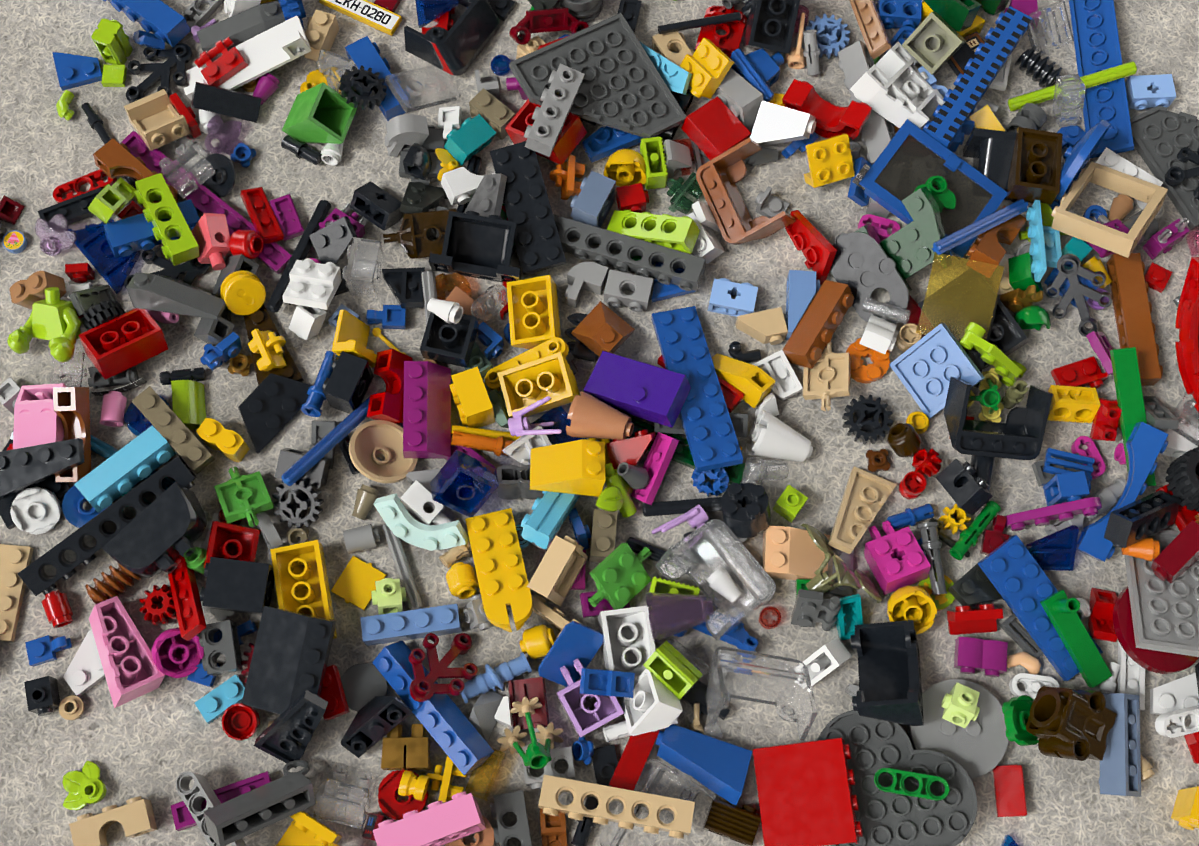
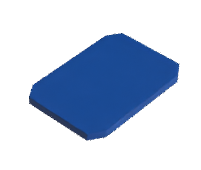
M575 621L567 624L539 665V676L567 687L568 684L560 671V668L565 666L570 672L573 682L578 681L581 676L576 671L573 661L579 659L583 668H587L603 644V634Z

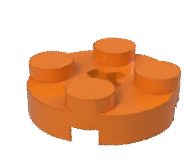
M861 338L857 339L846 350V353L849 352L851 357V378L865 384L882 379L890 365L889 350L886 351V354H882L860 345ZM861 357H870L873 364L863 365L864 361Z

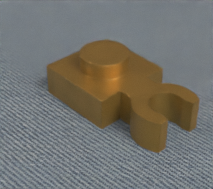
M1031 285L1025 291L1018 288L1000 295V300L1005 307L1014 313L1027 306H1031L1033 302L1042 301L1044 292H1036V286Z

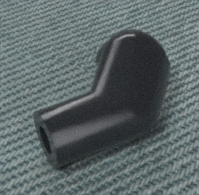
M734 341L730 343L728 352L734 359L746 363L761 360L759 349L746 351L739 342Z

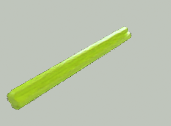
M1131 61L1008 99V107L1010 111L1021 109L1026 103L1038 104L1130 76L1137 72V66L1135 62Z

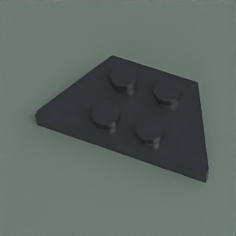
M270 373L238 406L254 451L257 454L264 449L296 415L302 405L306 403L308 398L307 391L312 385Z

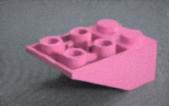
M64 383L21 387L14 408L13 449L63 441V424L58 414L53 411V387H66Z

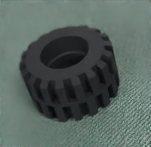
M1196 447L1170 464L1166 471L1168 476L1165 477V480L1169 483L1167 486L1168 491H1171L1173 496L1182 499L1180 503L1182 507L1186 505L1188 510L1192 511L1195 509L1196 512H1199V479L1196 474L1199 476V447Z

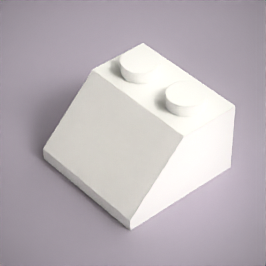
M647 668L634 682L633 698H620L629 734L632 736L667 728L683 711L680 700Z

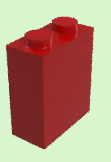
M718 96L686 116L681 127L709 160L748 139L751 135V132Z

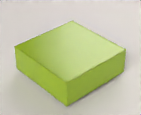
M104 64L101 81L103 87H125L127 67L125 65Z

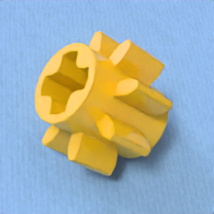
M954 504L951 510L945 507L942 510L945 515L939 518V521H943L945 525L943 530H952L953 535L957 532L958 528L961 531L965 530L967 527L964 523L971 520L970 517H966V511L958 508L957 504Z

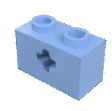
M1172 74L1129 76L1125 82L1129 109L1144 110L1157 106L1167 108L1176 98Z
M714 278L708 311L735 317L753 313L758 287L745 282L741 284L731 282V280L726 278Z

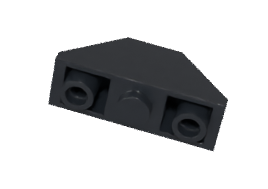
M375 696L357 712L341 740V745L359 758L412 713V709L396 696Z

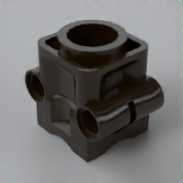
M1044 686L1038 690L1036 698L1032 703L1026 730L1039 738L1038 748L1040 753L1045 756L1084 761L1087 758L1102 761L1106 751L1107 734L1113 727L1117 714L1105 707V697L1099 691Z

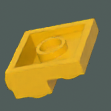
M703 38L694 54H687L680 67L692 73L689 83L692 87L690 92L698 98L703 96L711 99L734 62L709 39Z

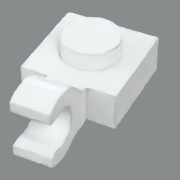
M460 106L439 108L438 127L439 129H444L443 139H446V142L448 140L446 136L454 128H461L462 110Z

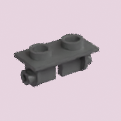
M136 366L106 380L96 367H88L91 377L88 378V385L94 389L131 384L139 380Z

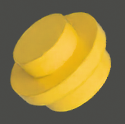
M912 412L906 419V423L911 424L918 434L924 433L929 427V419L922 412Z

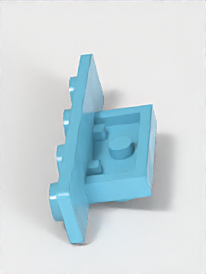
M1035 200L1032 207H1029L1027 210L1026 220L1029 221L1028 238L1031 239L1029 254L1032 255L1033 260L1031 272L1034 273V281L1040 282L1047 267L1057 268V262L1062 256L1059 231L1049 226H1043L1040 200Z

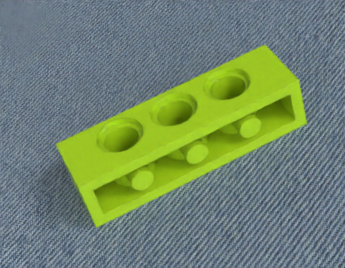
M159 173L135 181L137 191H134V196L138 204H143L145 208L143 210L144 216L148 223L152 222L154 226L152 231L156 240L162 241L164 246L161 248L165 258L171 259L175 266L200 257L199 246L163 175ZM155 200L160 201L159 203H152ZM165 218L170 219L169 221H161ZM179 237L177 240H171L170 238Z
M614 210L607 230L690 254H692L700 232L694 220L688 216L674 217L669 214L656 215L649 212L638 213L631 210Z

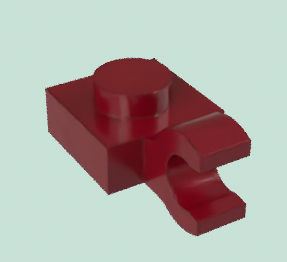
M997 514L993 519L992 529L984 531L980 554L989 555L1009 539V535L1003 534L1006 516Z

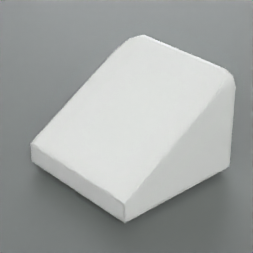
M504 696L494 717L498 723L513 729L510 699Z

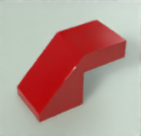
M1091 588V614L1088 619V627L1091 637L1094 639L1111 642L1117 641L1113 624V609L1117 599L1116 592Z

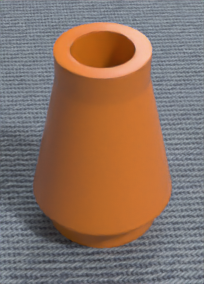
M1146 538L1131 546L1122 548V555L1152 561V559H1155L1160 554V543L1158 540H1153V538Z

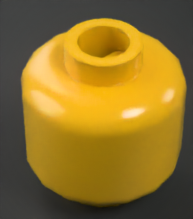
M458 562L453 564L446 573V581L453 596L459 599H468L476 594L479 583L473 565Z
M540 624L524 630L523 639L519 641V644L524 654L527 653L531 659H538L547 655L556 641V636L551 627L548 628L546 625Z

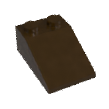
M1018 127L1008 178L1007 198L1024 199V201L1031 202L1040 200V203L1052 204L1060 192L1063 134Z

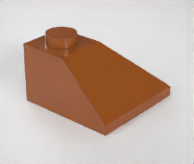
M600 301L571 334L600 357L602 351L614 354L635 329Z

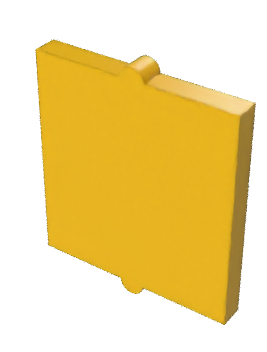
M352 556L331 592L345 599L347 604L352 603L365 611L372 600L371 591L376 590L375 581H381L387 575L372 567L371 563L367 564Z

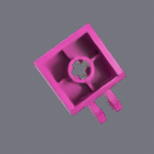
M888 520L882 522V528L886 533L882 537L875 525L869 527V533L873 540L865 543L864 556L884 595L928 578L931 565L909 526L894 531Z

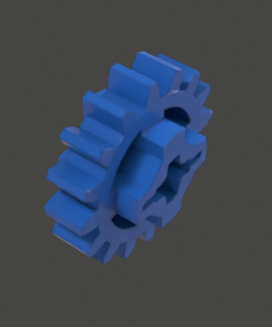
M278 0L285 21L298 16L304 29L302 18L306 17L302 0Z

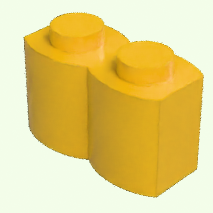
M205 418L196 431L206 445L214 450L221 451L228 459L234 462H241L250 450L238 433L225 429L215 419Z

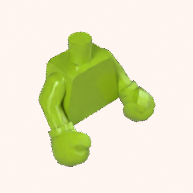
M49 287L45 289L46 299L33 303L30 317L24 326H20L19 329L13 331L8 336L7 343L14 352L24 354L28 352L29 343L33 337L50 340V354L59 362H68L74 356L76 340L80 339L78 335L81 334V321L77 316L72 301L61 300L59 288Z

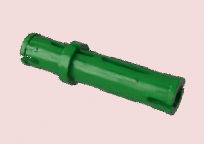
M989 501L970 526L960 533L959 540L949 550L953 558L962 560L968 550L978 543L979 536L988 527L997 513L1001 511L1000 506L996 502Z

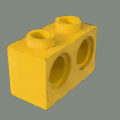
M1051 385L1048 392L1053 395L1047 420L1092 423L1101 405L1096 388Z

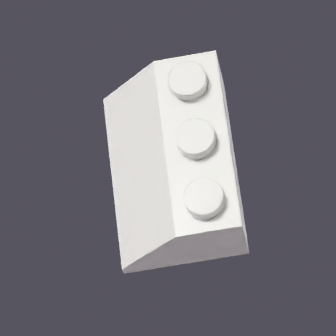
M649 606L601 611L598 616L600 632L603 634L602 648L605 668L608 671L635 673V682L646 669L643 664L656 651Z

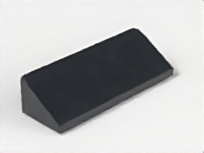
M196 82L191 104L192 107L257 123L261 98Z

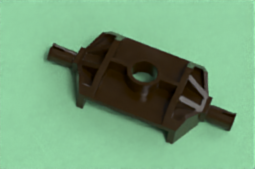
M456 208L404 214L399 232L383 234V238H390L384 239V244L391 242L401 243L410 259L429 257L430 253L441 255L449 211H458ZM429 228L437 229L439 231L438 239H428L426 236L427 230Z

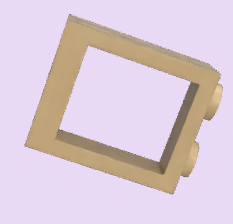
M566 535L564 539L555 536L527 587L561 607L588 558L583 552L584 547Z

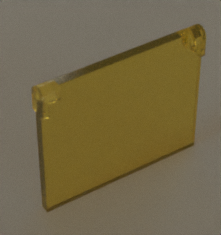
M935 252L916 333L927 335L939 324L945 323L957 341L960 342L966 333L965 329L968 324L974 322L986 330L982 339L986 340L1004 266L946 254L937 255Z

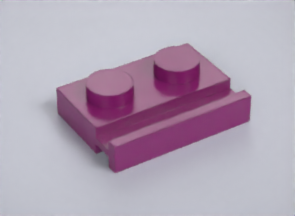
M1093 331L1089 333L1086 337L1093 351L1097 354L1108 375H1113L1110 350H1114L1104 332Z

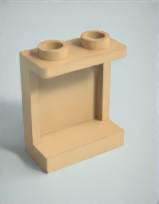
M164 89L124 106L130 123L150 151L190 134L185 117L178 114L170 103L168 94Z

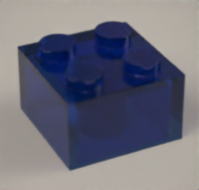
M456 450L430 482L432 500L468 517H473L499 486L496 469Z

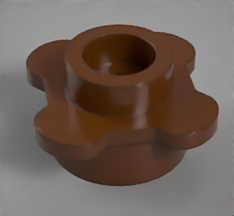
M881 449L880 451L868 450L866 452V458H868L867 468L870 472L888 471L891 465L887 459L889 453L886 449Z

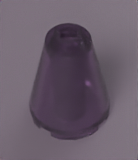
M646 593L647 607H649V621L654 642L709 621V615L714 614L712 600H707L706 595Z

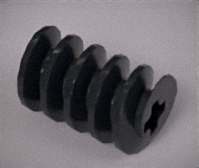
M1037 46L1027 49L1014 65L1020 64L1019 69L1021 71L1027 69L1026 75H1033L1032 80L1034 82L1040 80L1038 84L1040 87L1055 85L1061 78L1060 73L1063 68L1060 67L1054 70L1056 62L1048 65L1049 56L1041 59L1043 51L1037 54L1034 53Z

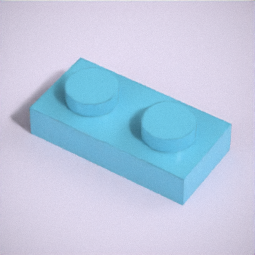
M235 674L196 701L195 705L205 721L210 724L223 715L228 707L242 702L245 685L240 677Z

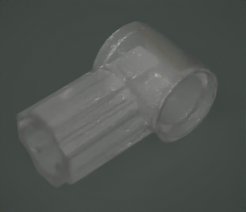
M749 456L746 458L742 482L762 485V482L783 481L789 474L787 462L783 459L764 460L759 457Z

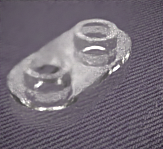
M500 284L490 286L472 303V316L477 317V320L480 322L492 319L508 303L507 288Z

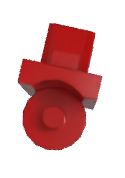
M1099 398L1101 405L1093 419L1090 438L1094 440L1115 441L1122 410L1118 407L1117 400Z

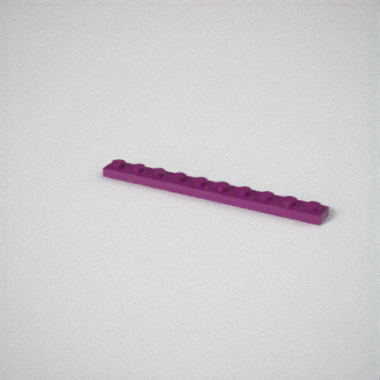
M134 130L122 141L135 158L139 157L144 161L146 167L151 172L161 173L167 185L173 186L181 198L185 201L191 199L195 209L201 214H225L230 237L237 230L256 231L253 224L158 149L150 151L139 134ZM276 242L264 244L263 250L257 258L279 275L286 268L292 255Z

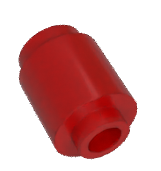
M57 590L46 594L45 599L41 602L49 624H52L53 628H60L73 622V612L66 593H60Z

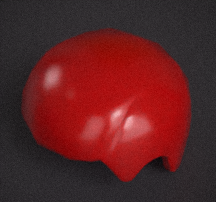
M242 702L228 707L224 711L221 720L222 729L227 736L239 741L253 736L260 724L259 713L255 707L244 705Z

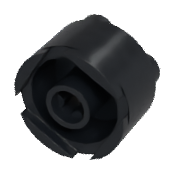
M732 483L728 486L727 491L721 498V510L726 528L730 530L731 534L740 538H753L757 536L758 532L765 531L771 523L769 500L765 488L762 485L752 483Z

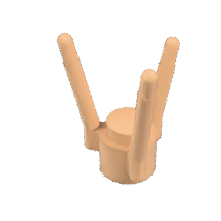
M801 13L797 47L792 48L788 54H785L784 63H788L791 69H802L807 65L806 57L803 54L804 49L801 48L805 13Z

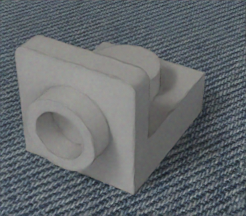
M768 186L765 192L761 191L755 200V203H757L755 212L770 219L783 211L786 212L790 204L772 195V188Z
M9 377L0 385V402L14 415L15 402L21 388Z

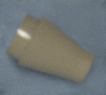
M362 484L361 488L357 489L352 516L365 521L366 516L374 506L375 500L379 498V490Z

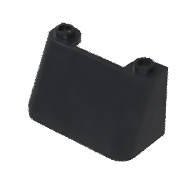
M914 621L854 625L855 635H851L852 650L856 649L858 654L859 691L856 692V696H852L853 710L858 711L859 716L910 726H924L920 653Z

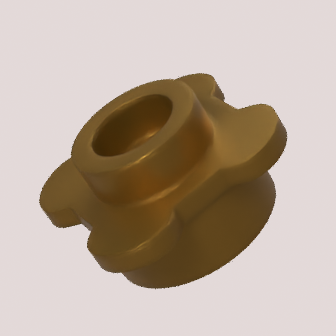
M239 353L236 357L230 359V365L227 368L230 374L238 373L243 377L248 376L253 358L250 355L245 356Z

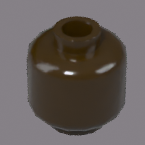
M898 423L890 429L887 442L897 456L911 457L920 449L922 438L911 424Z

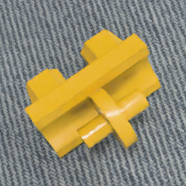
M254 329L251 332L253 339L248 343V346L253 353H261L262 357L256 363L259 370L268 372L273 368H284L286 366L282 356V346L286 344L284 336H276L275 332L270 330L259 331V329Z
M448 755L443 776L441 775L442 765H435L434 774H426L432 780L431 790L438 791L439 783L442 782L438 799L442 803L451 801L453 795L464 792V787L452 785L453 776L464 778L467 776V774L463 775Z

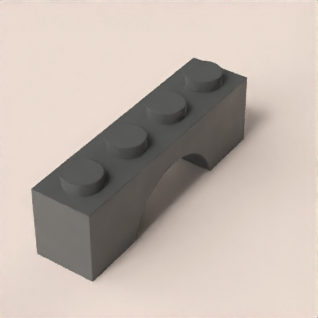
M242 254L227 256L225 260L226 267L221 270L212 295L221 298V284L231 273L245 270L256 274L259 265ZM225 307L218 320L201 317L194 336L207 344L216 346L232 333L235 324L231 321V311Z

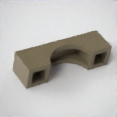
M151 386L132 400L133 404L196 474L215 460Z

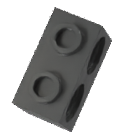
M232 620L207 624V627L199 633V642L201 647H204L205 657L202 658L204 671H207V674L212 676L242 671L243 665L241 664L242 658L237 623ZM221 630L223 634L222 639L215 643L214 634ZM224 654L226 662L222 667H218L217 659L220 655Z

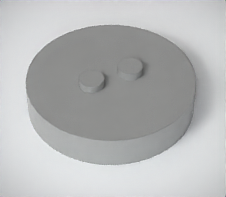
M961 679L945 680L922 692L924 726L907 725V736L910 739L913 750H933L943 753L960 764L971 779L980 777L995 768L1003 758L1009 740L1006 737L1007 728L1002 706L994 695L974 682ZM956 682L980 692L977 706L980 707L979 714L976 720H971L966 728L942 718L944 708L941 707L942 700L946 693L949 694Z

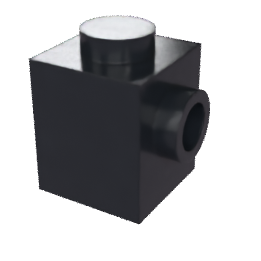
M45 676L24 682L28 711L36 713L38 716H46L54 713L53 709L59 708L60 696L56 678Z

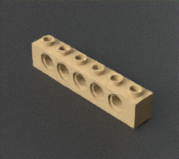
M544 775L538 804V807L543 809V814L558 816V812L567 813L568 818L583 821L584 816L593 818V823L608 825L609 821L619 823V828L633 830L634 826L644 827L643 832L659 834V830L669 832V837L684 839V835L689 836L691 833L695 806L693 801ZM564 792H569L573 796V801L569 805H562L558 800L559 796ZM587 797L596 798L598 801L597 808L593 810L587 809L584 806V800ZM611 802H620L623 805V811L620 814L611 813L609 810ZM637 806L647 808L648 816L645 819H639L635 816L634 809ZM663 810L670 811L673 815V821L669 824L663 823L659 818V813Z

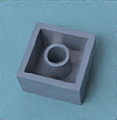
M591 171L588 178L584 177L580 186L581 192L573 197L570 205L572 207L571 217L573 220L601 228L615 202L616 181L594 171Z

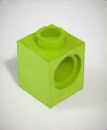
M788 485L772 510L792 523L805 505L808 497L791 485Z

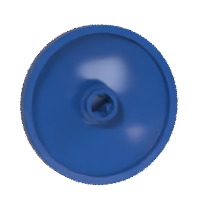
M1104 119L1101 120L1079 140L1074 148L1069 146L1063 155V158L1066 160L1061 168L1060 192L1056 196L1057 200L1061 201L1063 195L1070 190L1073 181H1076L1079 177L1080 172L1085 168L1109 130L1110 122Z

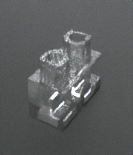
M181 144L175 151L178 156L177 159L172 162L168 157H165L159 162V165L167 181L184 199L199 187L195 180L201 185L213 176L215 171L211 164L198 154L193 146L189 148Z

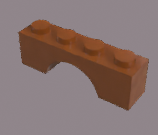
M114 138L93 154L96 166L111 179L128 176L141 180L158 174L155 171L151 172L141 158H135L124 143L121 142L119 144ZM168 185L176 203H179L178 192L173 186ZM155 200L152 203H159L160 201Z
M1018 215L980 234L967 253L970 259L966 265L985 277L990 278L1007 252L1000 243L1011 245L1026 222V218Z
M53 387V411L58 414L62 421L64 440L82 439L85 463L63 473L55 474V482H78L91 472L89 387Z

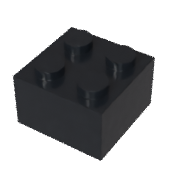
M430 312L420 346L423 358L468 368L479 328L477 317L463 314L457 324H448L433 312Z
M342 351L340 357L334 360L332 365L333 372L330 378H326L322 390L330 407L351 414L362 404L374 375L367 360Z

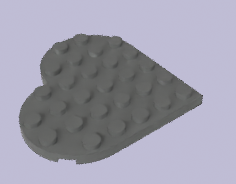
M854 710L836 716L822 730L817 741L842 738L845 744L850 745L851 759H847L848 768L853 769L855 785H851L852 795H857L859 811H855L856 821H861L863 837H859V844L849 843L831 846H956L970 832L977 814V795L968 773L952 758L933 750H913L909 737L898 723L859 716L858 711ZM881 768L938 776L947 781L949 793L941 801L880 791L876 787L874 776ZM883 773L879 776L878 782L882 787H889L893 783V778L890 774ZM909 777L904 781V787L907 791L914 792L918 789L919 783L915 778ZM933 782L930 785V791L934 796L944 794L945 789L942 783Z

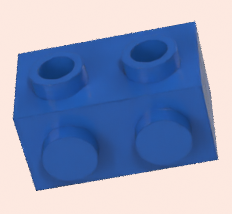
M1085 471L1056 474L1043 486L1047 506L1080 500L1088 496L1091 490V483L1086 478Z

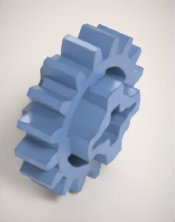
M823 14L822 19L819 16H815L814 21L810 20L805 28V31L817 30V44L821 52L819 54L820 58L823 54H826L828 59H830L831 54L837 57L838 52L845 49L850 40V31L846 30L848 25H842L841 18L835 20L833 14L830 18Z

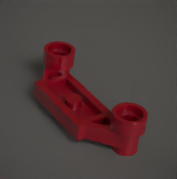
M566 7L526 11V16L510 29L509 34L516 43L524 45L530 41L532 33L568 30L574 34L588 28L589 25L573 17Z

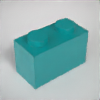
M480 114L473 119L471 117L467 118L462 123L460 129L454 128L446 136L448 140L444 148L461 166L470 160L473 155H476L488 146L497 134Z

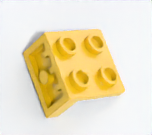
M847 134L806 145L810 172L804 174V179L813 188L855 176L849 136Z
M345 309L340 310L332 352L338 356L341 355L342 351L367 360L370 367L375 368L377 355L373 350L366 348L370 327Z
M302 810L290 816L293 821L276 846H329L330 842L338 844L342 836Z

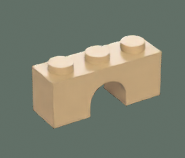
M142 796L128 799L126 801L127 804L117 807V805L104 807L100 814L93 816L92 813L78 816L76 822L69 824L73 845L108 846L107 830L116 822L122 824L125 836L130 838L157 830L151 800L142 799Z

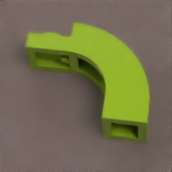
M120 177L112 186L107 184L95 196L88 210L105 224H108L135 197L134 191L137 190Z

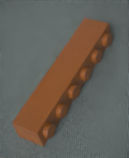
M1131 253L1128 258L1119 254H1113L1106 264L1108 274L1112 280L1110 288L1120 349L1136 347L1141 386H1154L1162 378L1163 368L1158 360L1159 346L1155 342L1154 336L1156 328L1151 319L1152 305L1148 302V283L1144 279L1145 264L1141 261L1140 253Z

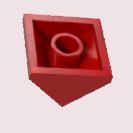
M212 521L204 568L207 562L210 563V557L255 562L260 530Z

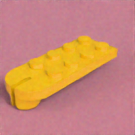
M509 508L466 518L465 521L485 615L494 626L512 632L507 613V606L511 605L516 630L518 631L531 616L533 601L530 588L527 587L529 583L512 509Z

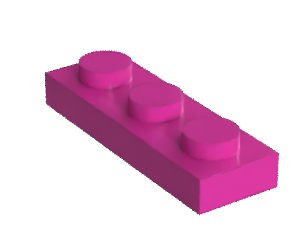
M660 432L657 433L643 466L650 476L649 483L643 489H633L631 497L652 505L679 440Z

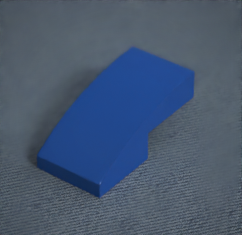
M582 668L580 694L633 698L635 673Z

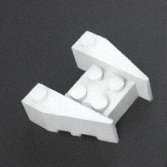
M899 42L850 89L858 100L872 107V110L898 128H901L907 119L921 128L929 120L937 106L945 103L939 91L933 89L926 80L929 77L926 73L918 71L915 66L917 63L916 59Z

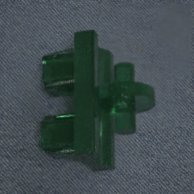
M693 172L683 185L684 179L682 177H679L677 181L669 179L667 182V187L669 188L667 195L672 197L670 200L671 205L668 209L673 213L676 209L684 214L690 211L693 202L686 198L688 194L696 199L703 195L696 179V173Z

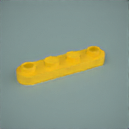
M552 338L490 369L485 376V383L490 389L500 391L502 389L498 372L558 352H563L566 358L569 347L561 338Z

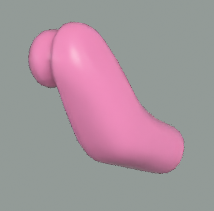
M145 309L154 320L164 324L177 323L179 320V314Z

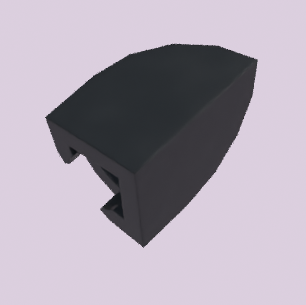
M414 143L403 160L405 174L426 180L432 167L430 153L421 144Z

